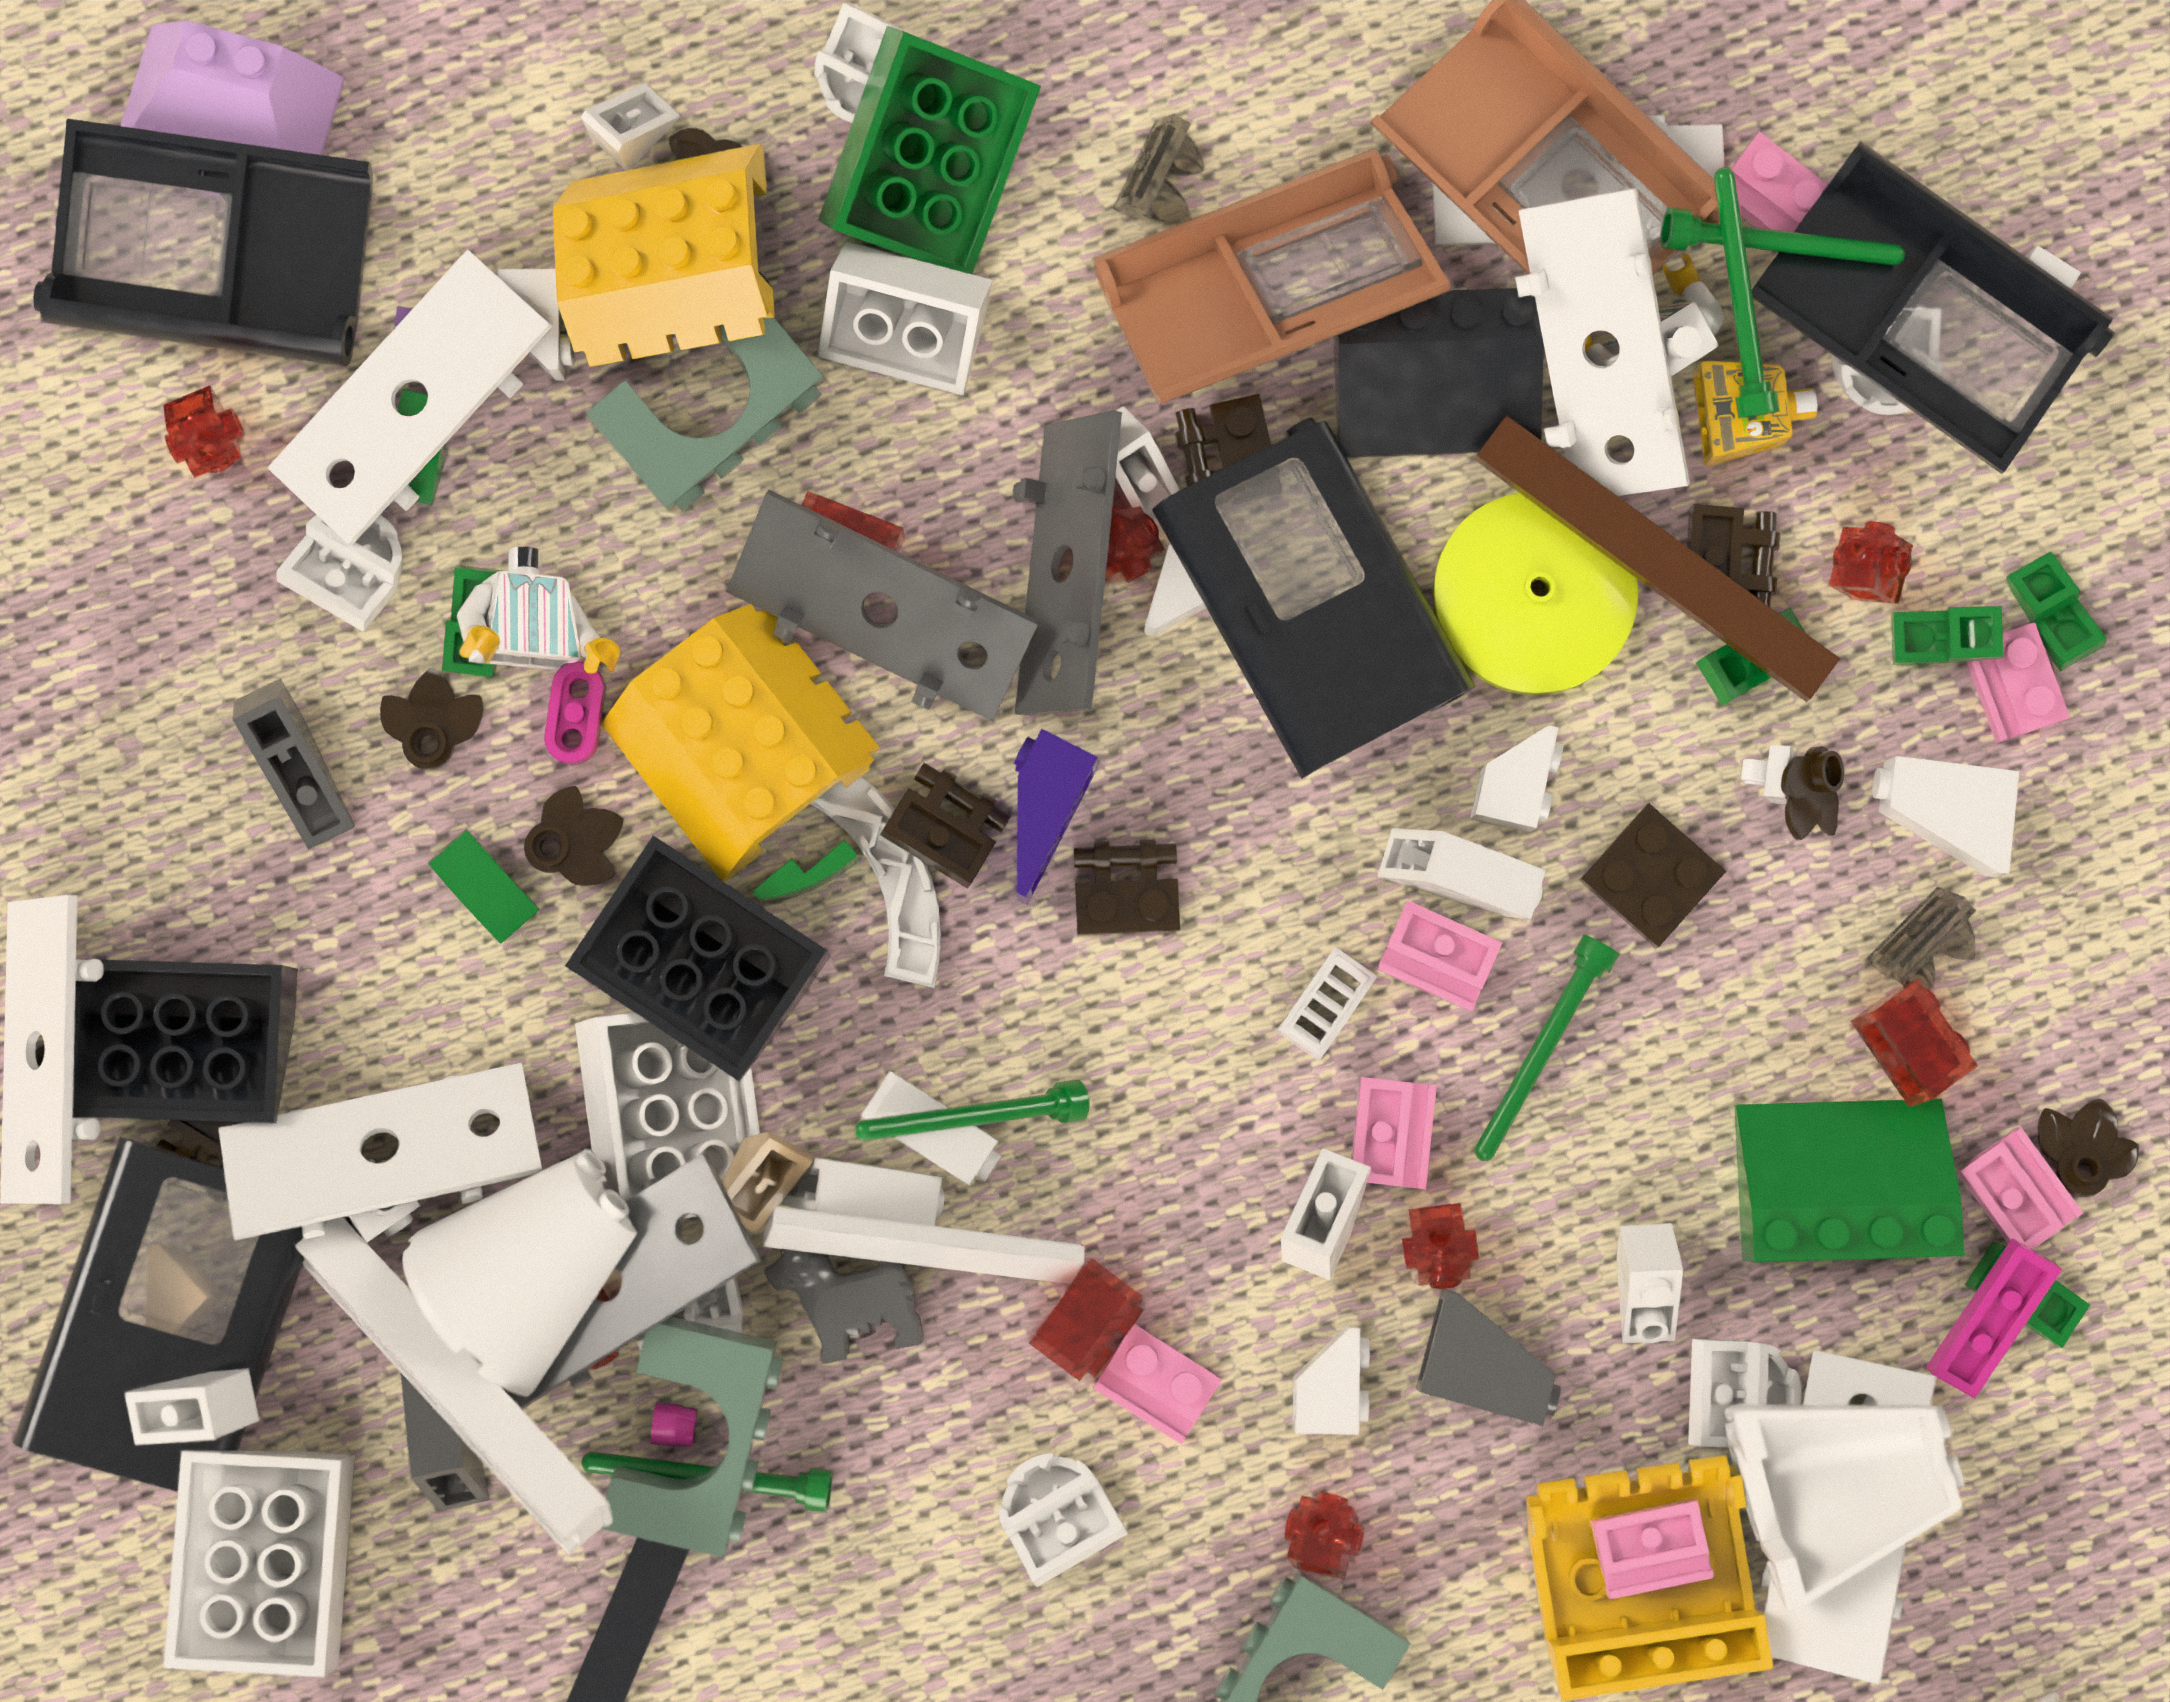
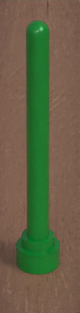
M1723 167L1716 171L1714 184L1744 382L1743 386H1739L1740 397H1736L1735 400L1738 418H1748L1780 412L1777 391H1772L1770 381L1765 382L1735 175L1730 168Z
M1668 207L1661 225V247L1663 249L1685 251L1688 246L1695 247L1698 242L1723 245L1721 225L1719 223L1702 222L1700 216L1693 215L1690 209ZM1742 226L1745 248L1888 265L1900 264L1905 257L1904 249L1897 244Z
M1583 934L1573 952L1577 955L1573 962V965L1577 968L1475 1146L1474 1152L1479 1160L1489 1161L1494 1157L1594 978L1600 979L1604 971L1610 973L1620 955L1611 947Z
M1080 1080L1055 1083L1053 1088L1046 1091L1045 1095L861 1120L855 1126V1134L862 1141H870L1048 1115L1053 1120L1057 1119L1060 1123L1085 1120L1088 1116L1090 1107L1089 1095L1085 1085Z
M588 1452L581 1461L583 1469L589 1473L612 1475L617 1466H622L675 1479L697 1477L714 1468V1466L601 1452ZM811 1468L809 1473L800 1472L798 1477L757 1472L752 1492L750 1493L795 1498V1503L805 1505V1510L827 1513L830 1503L833 1471Z

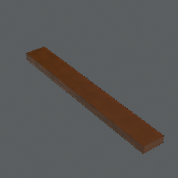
M1507 415L1476 455L1475 461L1805 702H1808L1814 696L1841 659Z

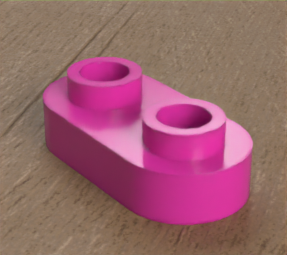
M581 661L563 665L554 675L551 685L544 742L548 752L555 759L566 765L585 763L595 754L599 744L606 685L598 671L596 673H587L584 670V662ZM581 680L586 681L589 685L587 695L583 698L573 697L571 693L573 684ZM570 731H579L582 736L580 745L574 749L567 748L564 744L566 734Z

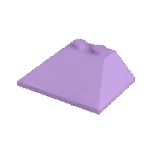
M188 20L153 24L120 126L322 155L345 78L276 44ZM193 190L228 200L223 194Z

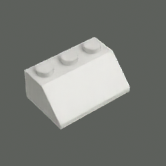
M845 241L830 271L817 357L963 396L985 321L993 280Z

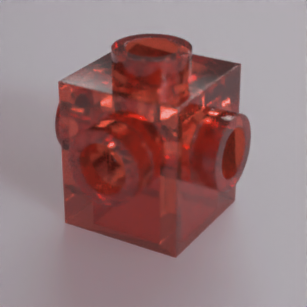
M211 385L163 404L166 430L169 433L164 436L167 447L176 463L179 464L185 461L194 478L208 472H222L229 468L234 461L242 458L239 438L245 436L243 426L232 407L224 410Z
M1118 505L1112 506L1105 585L1119 582L1122 579L1129 583L1142 577L1153 569L1150 561L1165 551L1158 538L1159 530L1156 523L1148 514L1144 513L1141 506L1120 510Z
M1868 521L1865 522L1864 528L1843 527L1839 545L1833 554V569L1829 586L1854 600L1899 604L1905 577L1908 575L1912 565L1911 552L1913 545L1896 535V528L1886 523Z
M1461 1202L1408 1209L1411 1237L1402 1238L1406 1270L1416 1268L1419 1286L1430 1284V1287L1433 1289H1449L1460 1285L1461 1280L1471 1279L1470 1261L1479 1260L1475 1229L1465 1230Z
M1318 1492L1316 1498L1301 1496L1298 1510H1290L1285 1527V1540L1290 1541L1287 1559L1295 1569L1345 1580L1350 1556L1359 1555L1364 1537V1525L1358 1524L1359 1517L1353 1507L1347 1506L1348 1499L1328 1492ZM1329 1529L1327 1533L1320 1535L1323 1530Z

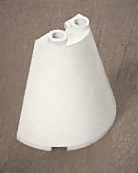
M584 1149L582 1152L420 1229L408 1240L411 1245L403 1252V1267L409 1288L421 1311L440 1337L455 1353L464 1347L469 1356H474L482 1362L477 1367V1372L496 1385L521 1396L528 1397L536 1389L637 1235L627 1216L629 1208L626 1202L615 1191L610 1189L604 1190L603 1184L607 1181L604 1176L606 1168L600 1158L588 1149Z
M1734 1405L1725 1409L1726 1419H1734L1733 1422L1725 1424L1733 1465L1736 1466L1738 1474L1742 1476L1747 1506L1746 1511L1756 1540L1760 1541L1761 1548L1770 1561L1766 1563L1771 1579L1788 1612L1801 1608L1962 1509L1957 1488L1964 1487V1479L1955 1456L1946 1457L1944 1453V1439L1951 1437V1429L1947 1416L1941 1406Z

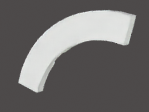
M862 777L847 788L839 781L810 805L828 815L850 835L868 859L878 879L885 900L889 930L888 958L884 976L935 989L940 963L941 928L936 892L928 866L925 862L880 836L895 808L875 787Z

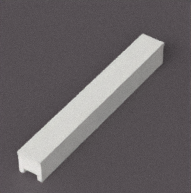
M343 1217L324 1222L325 1235L303 1239L296 1244L297 1250L306 1259L302 1262L304 1268L569 1556L604 1525L607 1527L613 1522L609 1503L500 1386L477 1372V1367L480 1364L472 1356L468 1355L464 1347L455 1353L446 1344L421 1311L411 1290Z

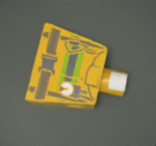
M1701 361L1692 375L1704 467L1783 446L1792 437L1791 421L1816 418L1817 398L1814 389L1787 390L1784 368L1780 365L1762 364L1765 382L1770 381L1771 390L1777 391L1780 412L1738 418L1735 398L1740 397L1739 386L1744 385L1741 363Z

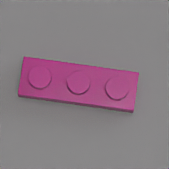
M2012 1238L1927 1364L1926 1368L1929 1372L1975 1399L2062 1269L2054 1261Z

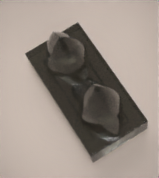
M1175 113L1155 120L1113 206L1114 210L1130 218L1143 215L1154 221L1169 224L1182 223L1192 219L1183 196L1165 178L1167 173L1188 176L1203 172L1205 169L1199 148L1187 134L1191 123Z
M1937 886L1866 959L1879 973L1898 981L1903 986L1915 990L1933 989L1935 965L1932 955L1937 950L1960 960L1975 959V937L1969 918L1976 910L1964 896Z

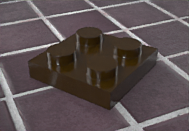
M1648 803L1584 873L1579 881L1654 948H1659L1726 871Z

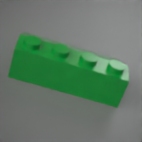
M887 26L818 221L833 230L907 257L973 274L1041 85L907 32Z
M1942 1099L1734 1105L1742 1261L1785 1262L1965 1256L1962 1201Z

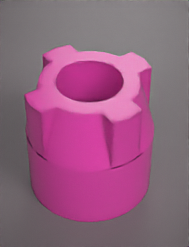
M656 1402L650 1444L672 1447L681 1445L693 1446L698 1409L687 1408L680 1404Z

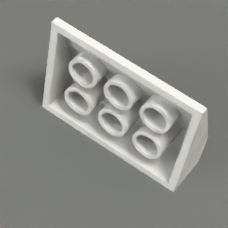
M636 1013L601 1016L575 1023L591 1149L606 1168L604 1176L607 1181L603 1184L604 1190L610 1189L615 1191L626 1202L642 1192L641 1186L645 1182L653 1178H664L702 1153L708 1154L721 1182H723L743 1138L760 1134L751 1068L739 1082ZM691 1213L684 1218L695 1217L698 1215Z
M181 1451L163 1668L325 1677L339 1667L355 1454L306 1451Z

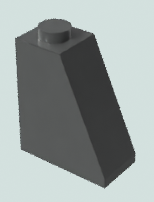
M1442 1288L1416 1390L1420 1393L1543 1426L1546 1415L1553 1417L1558 1406L1561 1387L1554 1384L1556 1374L1460 1294Z
M401 1373L410 1477L438 1511L490 1500L482 1460Z

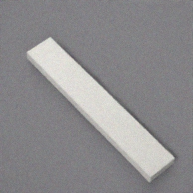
M778 1206L774 1207L764 1230V1247L1065 1284L1073 1282L1084 1264V1246H1081V1244Z

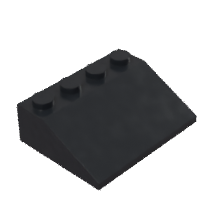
M1517 288L1450 290L1333 337L1338 443L1346 457L1478 453L1506 415L1542 441L1544 343L1535 296L1519 297ZM1336 294L1335 300L1349 294Z
M653 835L567 961L565 967L740 1082L801 1001L831 954L825 948Z
M98 959L102 962L104 968L103 975L99 980L92 982L75 981L72 1117L277 1122L295 1022L297 968L268 964Z

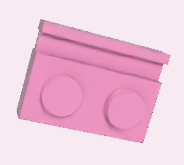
M1761 132L1751 140L1730 168L1735 175L1740 215L1753 226L1761 229L1794 232L1828 185Z
M2035 622L2003 633V658L1966 662L1996 744L2070 718Z
M1406 901L1376 970L1471 1012L1475 1007L1476 1000L1486 982L1502 942L1413 902Z
M1360 1077L1351 1160L1371 1167L1367 1183L1426 1189L1436 1085Z
M2021 1127L2014 1128L2000 1141H1996L1956 1170L1958 1176L2008 1244L2014 1238L2029 1248L2035 1249L2064 1228V1225L2083 1214L2080 1207Z
M1133 1323L1093 1388L1180 1444H1183L1187 1434L1196 1423L1222 1379Z
M1695 1499L1590 1520L1601 1572L1603 1573L1606 1585V1595L1609 1599L1714 1578L1709 1562V1551L1699 1505Z

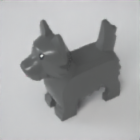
M781 1249L780 1258L764 1270L768 1281L774 1289L792 1290L799 1296L801 1305L822 1343L820 1353L823 1364L846 1360L847 1354H849V1335L858 1336L860 1331L871 1332V1327L882 1326L884 1320L898 1330L894 1338L896 1349L917 1346L923 1343L924 1335L921 1317L914 1309L915 1290L904 1268L905 1264L880 1261L879 1266L840 1274L834 1270L828 1254Z

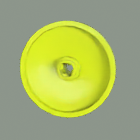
M1515 493L1483 505L1470 514L1453 532L1436 566L1433 580V608L1436 617L1463 665L1473 675L1496 688L1522 695H1549L1575 688L1587 682L1601 672L1620 652L1635 621L1638 606L1637 578L1520 493ZM1535 580L1543 582V591L1547 595L1543 597L1534 595L1530 585Z

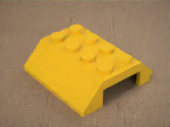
M761 144L570 182L553 206L557 304L574 352L581 351L585 353L589 367L625 361L626 350L623 343H627L632 359L673 352L674 343L671 334L676 335L680 350L719 344L722 342V333L719 325H724L728 341L765 335L764 319L775 316L773 288L758 273L754 197L767 194L764 148Z
M752 604L712 618L629 683L601 723L723 882L729 880L765 852L759 845L761 841L836 783L841 781L845 788H847L871 770L869 766L874 761L871 756L879 750L877 743L858 720L845 724L844 721L852 712L829 682L825 681L817 685L813 683L821 675V672L799 644L794 642L784 646L785 640L773 635L777 625V616L764 610L757 611Z
M1726 1455L1689 1460L1688 1472L1684 1473L1681 1472L1679 1462L1636 1468V1480L1629 1481L1626 1470L1584 1476V1488L1578 1489L1576 1488L1574 1478L1537 1483V1495L1527 1496V1533L1543 1633L1562 1701L1773 1669L1765 1615L1755 1609L1739 1512L1740 1508H1747L1742 1476L1738 1474L1735 1465L1729 1466ZM1689 1499L1697 1500L1714 1578L1609 1599L1606 1595V1585L1603 1573L1601 1572L1590 1520Z

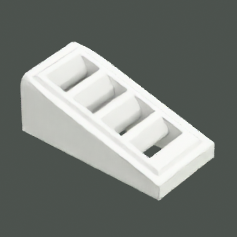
M1334 947L1276 1032L1316 1060H1321L1377 976L1337 947ZM1335 965L1360 982L1355 991L1330 974ZM1323 982L1348 999L1343 1007L1318 990ZM1312 999L1336 1015L1332 1023L1307 1007ZM1300 1016H1303L1325 1032L1320 1040L1296 1024Z

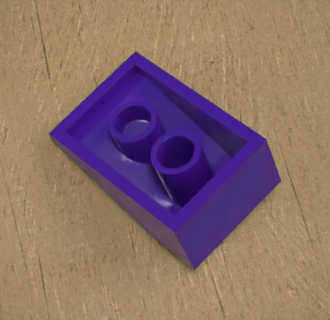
M1041 729L1036 740L1030 737L1025 739L1014 761V765H1016L1015 771L1019 772L1017 788L1016 893L1018 901L1028 905L1098 767L1097 756L1044 729Z

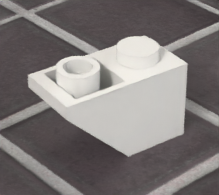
M498 269V277L552 326L528 354L555 380H566V366H574L575 352L569 336L566 335V327L557 304L555 269Z
M1548 725L1490 761L1481 769L1470 819L1529 833L1537 828L1538 821L1546 823L1553 795L1551 792L1545 791L1549 772L1557 773L1563 752V743L1556 742L1558 727Z
M1672 1223L1620 1226L1617 1248V1272L1623 1344L1675 1341L1683 1266Z
M1346 1325L1293 1376L1292 1429L1296 1434L1359 1435V1422H1368L1369 1394L1368 1390H1360V1369L1369 1368L1370 1347L1369 1338L1360 1337V1328L1358 1326Z

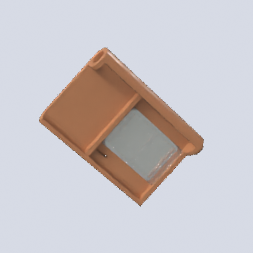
M1492 0L1478 17L1473 29L1384 113L1381 115L1377 114L1370 121L1374 128L1527 274H1530L1519 216V210L1637 187L1647 248L1652 265V275L1678 252V250L1663 249L1661 247V225L1668 207L1690 209L1693 215L1700 216L1702 222L1720 224L1714 178L1525 0Z
M1370 149L1092 258L1093 268L1105 299L1160 405L1450 291L1449 280L1391 185L1397 183V174L1387 154L1380 156L1376 149Z

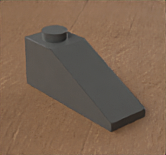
M280 678L234 700L232 720L308 850L354 828L355 825L311 731L282 679Z

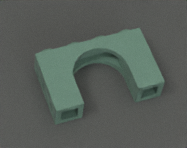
M774 317L764 319L765 335L735 341H728L724 325H719L723 344L742 365L750 386L749 398L744 412L737 422L726 431L706 438H691L673 432L654 415L625 380L586 412L591 423L668 512L676 505L682 512L689 508L705 493L700 486L715 472L721 479L727 476L744 461V458L739 454L740 451L754 440L759 446L765 444L783 428L778 419L793 407L798 413L803 412L822 395L817 387L823 382V375Z
M670 1317L645 1333L636 1373L690 1385L712 1397L722 1409L727 1420L729 1429L728 1450L725 1457L713 1469L703 1475L687 1479L669 1478L617 1466L611 1476L606 1496L613 1522L607 1527L604 1525L601 1529L723 1558L729 1542L739 1544L747 1512L737 1510L742 1491L752 1492L759 1461L749 1458L754 1439L764 1441L771 1414L770 1409L762 1408L766 1387L776 1390L783 1364V1358L774 1356L777 1341L676 1317Z
M1298 1570L1292 1580L1284 1576L1279 1582L1269 1601V1604L1276 1608L1265 1626L1257 1621L1242 1645V1650L1247 1652L1248 1655L1238 1671L1231 1667L1226 1671L1214 1695L1221 1699L1219 1702H1257L1260 1688L1272 1669L1282 1661L1301 1654H1319L1332 1658L1384 1690L1409 1648L1410 1642L1406 1636Z

